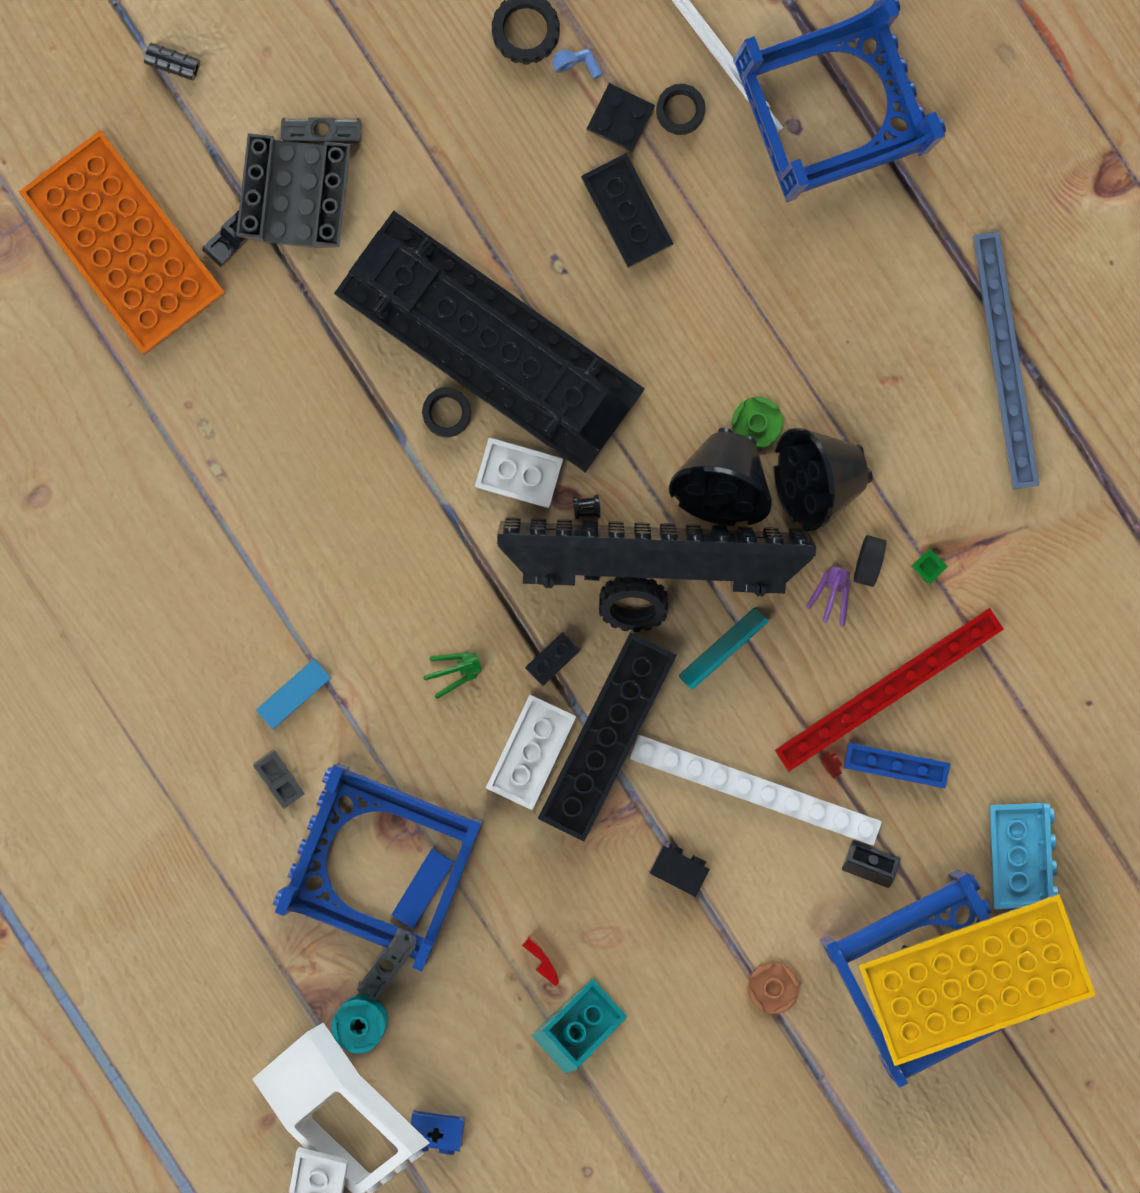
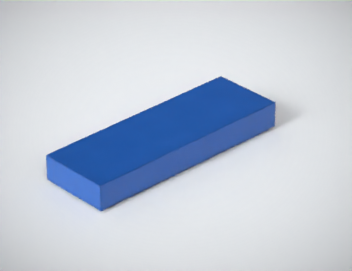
M431 849L391 915L409 927L414 928L454 861Z

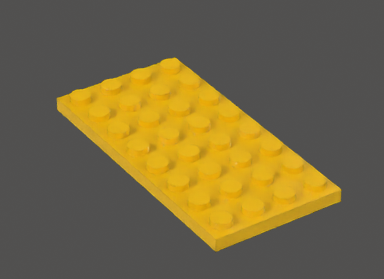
M1059 894L858 964L894 1066L1096 996Z

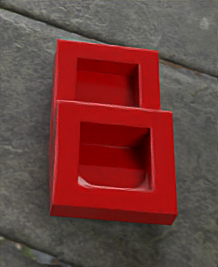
M528 936L522 946L541 961L536 971L553 985L557 986L559 978L551 960L544 950Z

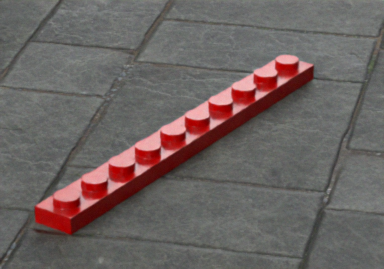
M988 608L775 749V753L787 771L790 772L1003 631L1004 628L992 610Z

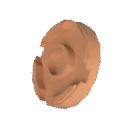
M768 962L758 966L752 972L748 981V994L751 1002L760 1011L768 1014H780L788 1011L796 1003L799 994V982L795 973L788 966L779 962Z

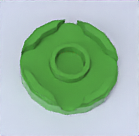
M762 397L750 398L740 403L734 411L732 418L733 433L755 438L757 440V448H765L774 443L781 434L783 427L782 414L777 405L769 399Z

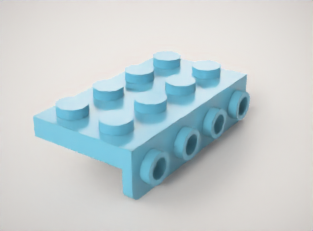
M1049 803L989 805L993 909L1020 908L1058 894L1057 886H1053V876L1057 875L1056 860H1052V850L1056 848L1055 835L1051 834V824H1054L1055 815L1054 809L1050 808Z

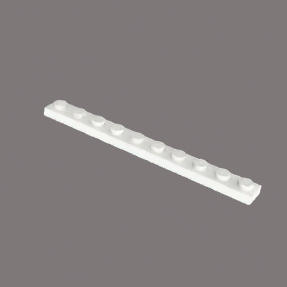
M641 735L637 736L630 756L631 760L873 846L882 823L880 820Z

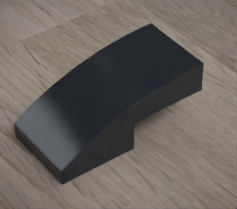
M239 210L203 246L202 251L220 267L248 240L236 236Z

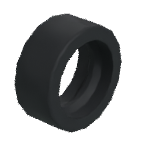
M674 84L666 88L659 96L657 102V119L667 132L675 135H687L695 131L702 123L705 113V102L701 93L693 86L687 84ZM675 95L688 96L695 104V115L686 124L673 123L666 115V104Z
M444 387L436 389L427 396L423 403L422 416L425 425L432 433L440 437L449 438L459 435L466 429L470 422L471 409L469 401L463 393L453 388ZM445 397L456 400L462 410L459 422L449 428L437 425L431 414L435 402Z
M869 535L865 536L855 568L854 582L871 587L875 586L884 559L886 540Z

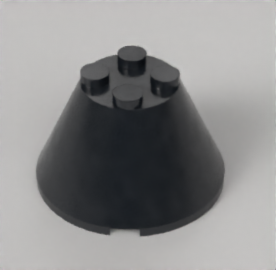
M719 428L718 433L710 435L673 475L669 484L671 498L675 496L679 501L678 506L687 513L716 524L735 526L736 522L748 521L747 524L751 525L764 520L770 513L772 500L756 446L757 440L751 436L733 433L729 428Z
M793 428L785 431L776 445L775 453H779L778 465L774 466V478L779 499L792 522L798 521L805 531H815L823 528L864 492L867 483L872 482V472L867 467L864 449L860 444H852L804 428Z

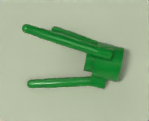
M469 651L460 654L430 657V661L461 660L457 661V666L425 675L423 677L424 680L438 678L460 671L461 676L466 675L436 693L435 698L438 699L462 684L477 678L476 674L481 673L482 670L476 653L469 654Z

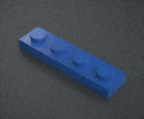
M848 743L843 768L946 788L950 763Z

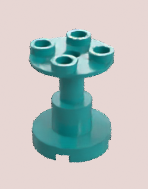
M356 995L349 998L337 1010L332 1020L334 1039L342 1048L351 1053L360 1054L372 1050L380 1042L388 1026V1015L385 1007L378 999L376 1001L369 999V995ZM360 1019L361 1023H365V1025L360 1026L357 1020Z

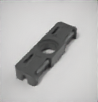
M285 117L281 120V138L283 141L299 143L361 142L362 124L359 118H357V122L355 120H336L335 122L334 118L309 117L308 121L306 119H288L286 121ZM321 123L327 125L329 128L327 135L324 137L316 136L314 133L316 125Z
M402 928L397 929L396 935L374 960L362 982L359 981L357 991L361 994L368 993V998L376 1001L415 949L417 938ZM389 960L394 964V967L392 969H385L381 966L380 962Z

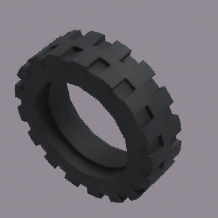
M504 0L500 7L496 9L492 21V36L496 48L499 49L505 58L511 59L514 63L520 62L524 65H528L531 62L538 63L544 57L547 58L557 46L560 35V22L556 10L553 9L549 1ZM529 8L536 10L547 23L545 39L533 49L517 48L505 36L504 27L506 20L511 13L518 9Z
M616 577L614 581L609 580L606 582V585L602 586L600 590L599 615L600 617L603 616V621L606 624L610 623V626L615 629L618 627L622 631L627 632L628 630L641 632L643 629L648 631L654 626H660L661 621L666 620L668 614V592L664 591L665 587L662 584L658 585L654 579ZM633 597L649 601L652 606L645 609L631 610L620 607L614 602L623 598Z

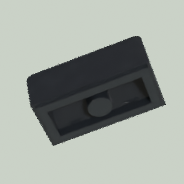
M852 840L842 870L889 888L895 879L901 859Z

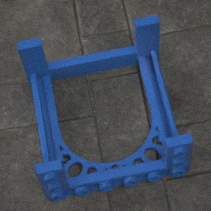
M875 0L870 8L845 21L763 49H759L755 36L747 38L734 56L733 60L786 203L796 200L803 192L915 153H918L919 156L927 154L945 137L946 127L942 118H938L936 112L925 116L922 106H918L915 99L917 95L916 88L913 82H909L906 74L908 71L907 64L904 58H900L897 50L899 48L898 40L895 34L890 32V25L899 15L900 4L898 0ZM859 38L856 48H851L848 43H855L854 39ZM872 38L876 41V50L873 54L867 55L863 51V44L865 40ZM828 52L851 54L866 62L881 79L887 98L885 119L876 136L862 147L803 167L801 159L792 161L789 164L757 76ZM881 54V62H884V65H879L876 62V57ZM888 80L891 81L892 87L887 85ZM899 103L898 108L902 112H896L894 110L893 104ZM892 118L904 120L907 124V130H895L891 126L890 120ZM885 132L891 135L887 140H884L883 135Z
M335 764L333 767L327 768L322 782L326 783L324 789L327 792L322 791L317 802V805L320 806L317 816L312 815L307 829L311 831L307 840L302 839L297 851L301 855L298 864L293 863L287 876L291 879L290 884L278 890L273 902V905L277 906L275 913L282 916L290 912L300 913L380 946L387 947L396 935L399 927L359 912L339 898L328 877L327 854L332 839L338 830L346 822L358 815L369 812H388L463 841L425 938L407 931L417 938L416 947L409 956L415 959L412 968L422 972L483 821L475 817L471 820L348 770L349 767L345 765ZM341 796H348L351 799L353 810L350 814L341 811L339 807ZM357 796L362 797L361 801L368 802L365 808L359 807ZM333 808L340 816L337 824H333L330 821V818L334 819ZM325 827H326L328 833H323ZM322 838H326L328 840L327 845L321 844L320 841ZM317 848L322 850L321 852L315 853ZM317 860L320 862L321 866L318 871L307 873L308 869L314 867L315 863L313 861ZM310 877H321L323 885L318 890L310 891L305 887V883ZM325 891L330 894L329 901L322 897V900L316 898V896L323 894Z
M958 869L949 873L951 881L941 889L837 942L829 935L820 939L831 963L837 968L880 1052L879 1057L890 1079L898 1088L908 1084L907 1078L1005 1029L1002 1028L894 1066L883 1033L847 964L919 927L943 925L958 930L972 925L975 917L977 919L976 923L989 919V914L992 913V910L986 899H980L977 893L980 890V886L974 875L971 876ZM961 906H967L970 911L969 918L966 923L958 924L955 918L956 912ZM951 907L949 919L943 920L940 914L947 913L946 909Z

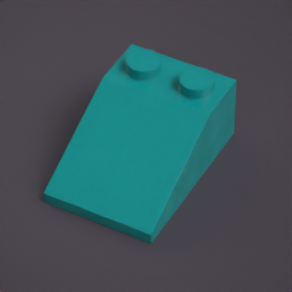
M591 979L554 1012L531 1036L561 1070L567 1074L578 1069L627 1016L595 980Z

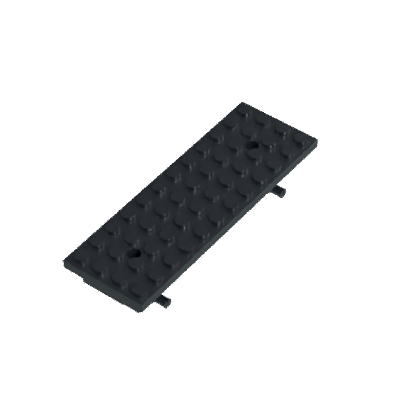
M394 210L334 292V295L584 473L589 469L645 390L641 385Z
M506 517L505 522L500 521L497 533L498 547L523 573V584H539L547 589H551L554 585L575 586V575L730 581L733 592L754 593L758 597H763L766 593L785 594L786 583L813 559V556H816L815 543L809 533L804 532L800 528H790L789 532H780L779 528L764 527L763 531H754L753 527L738 526L737 530H728L727 526L712 525V529H702L701 525L687 524L686 528H676V524L661 523L660 527H650V523L635 522L634 526H624V522L609 521L608 525H598V521L584 520L582 525L572 524V520L558 519L556 524L546 523L547 519L532 518L530 523L521 522V518Z

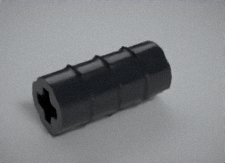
M150 43L145 53L144 64L194 81L200 67V60L188 54Z

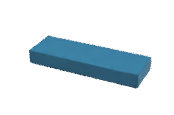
M313 659L258 707L256 711L274 729L326 684L331 677Z

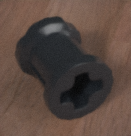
M599 494L594 495L593 498L578 499L577 496L573 497L575 520L583 516L595 515L597 518L601 517Z

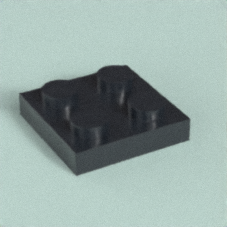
M609 83L587 126V131L633 152L655 105Z

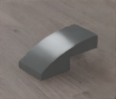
M274 749L253 763V767L267 784L269 790L283 809L305 795Z

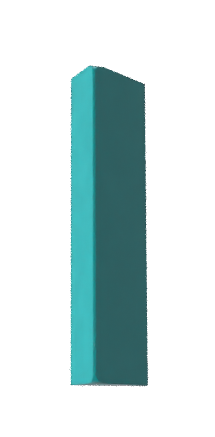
M753 608L679 674V678L690 690H693L768 623V619L757 609Z

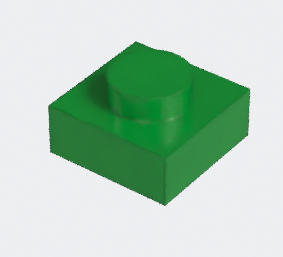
M930 548L911 566L928 585L948 567Z

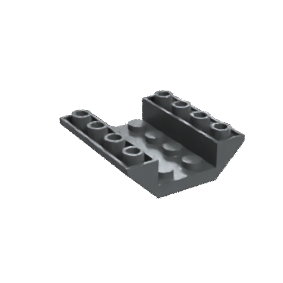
M248 133L236 236L263 243L297 247H339L351 145L325 142L324 145L281 141L275 140L274 136Z

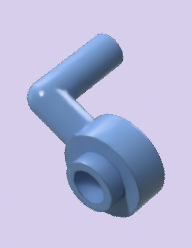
M567 49L556 53L554 55L555 59L551 62L555 72L561 73L574 67L577 63L585 61L593 79L602 76L595 58L589 49L576 53L574 51L568 52Z

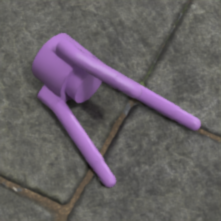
M832 566L829 569V573L824 572L821 582L807 604V608L810 609L824 586L828 583L827 588L831 589V593L823 617V622H828L837 591L841 592L843 588L840 625L844 626L848 590L851 583L848 580L850 572Z

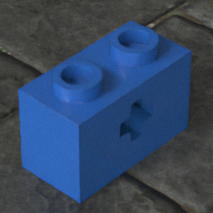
M413 1110L411 1125L430 1142L422 1151H429V1148L439 1149V1153L454 1155L455 1151L460 1152L465 1117ZM437 1127L439 1128V1133L443 1135H439L438 1139H433V1134L429 1132H433L434 1128Z

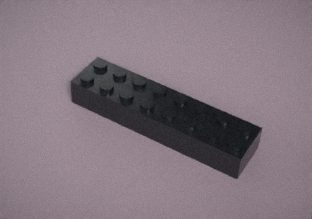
M631 632L629 633L538 816L539 820L583 842L585 841L677 656L676 654Z

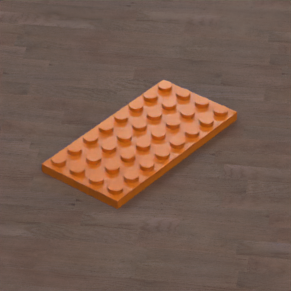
M101 130L18 191L143 355L226 294Z

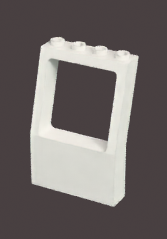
M324 1023L306 1032L252 1079L286 1130L306 1149L349 1159L344 1186L352 1193L376 1192L382 1187L380 1182L384 1185L396 1176L394 1171L398 1174L410 1165L408 1160L412 1163L424 1155L422 1149L430 1143L358 1074ZM338 1092L398 1149L397 1154L372 1173L366 1171L312 1118V1113Z

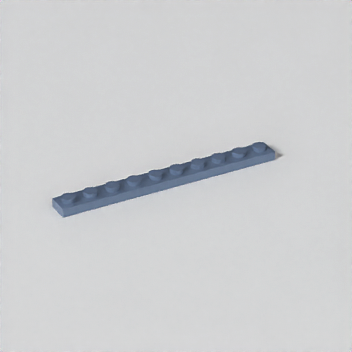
M999 232L974 235L972 237L1012 490L1039 486Z

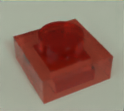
M825 751L818 756V759L832 779L842 774L839 768L843 765L835 753L830 755L828 751Z

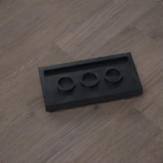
M627 153L581 176L627 268L673 246L674 243Z

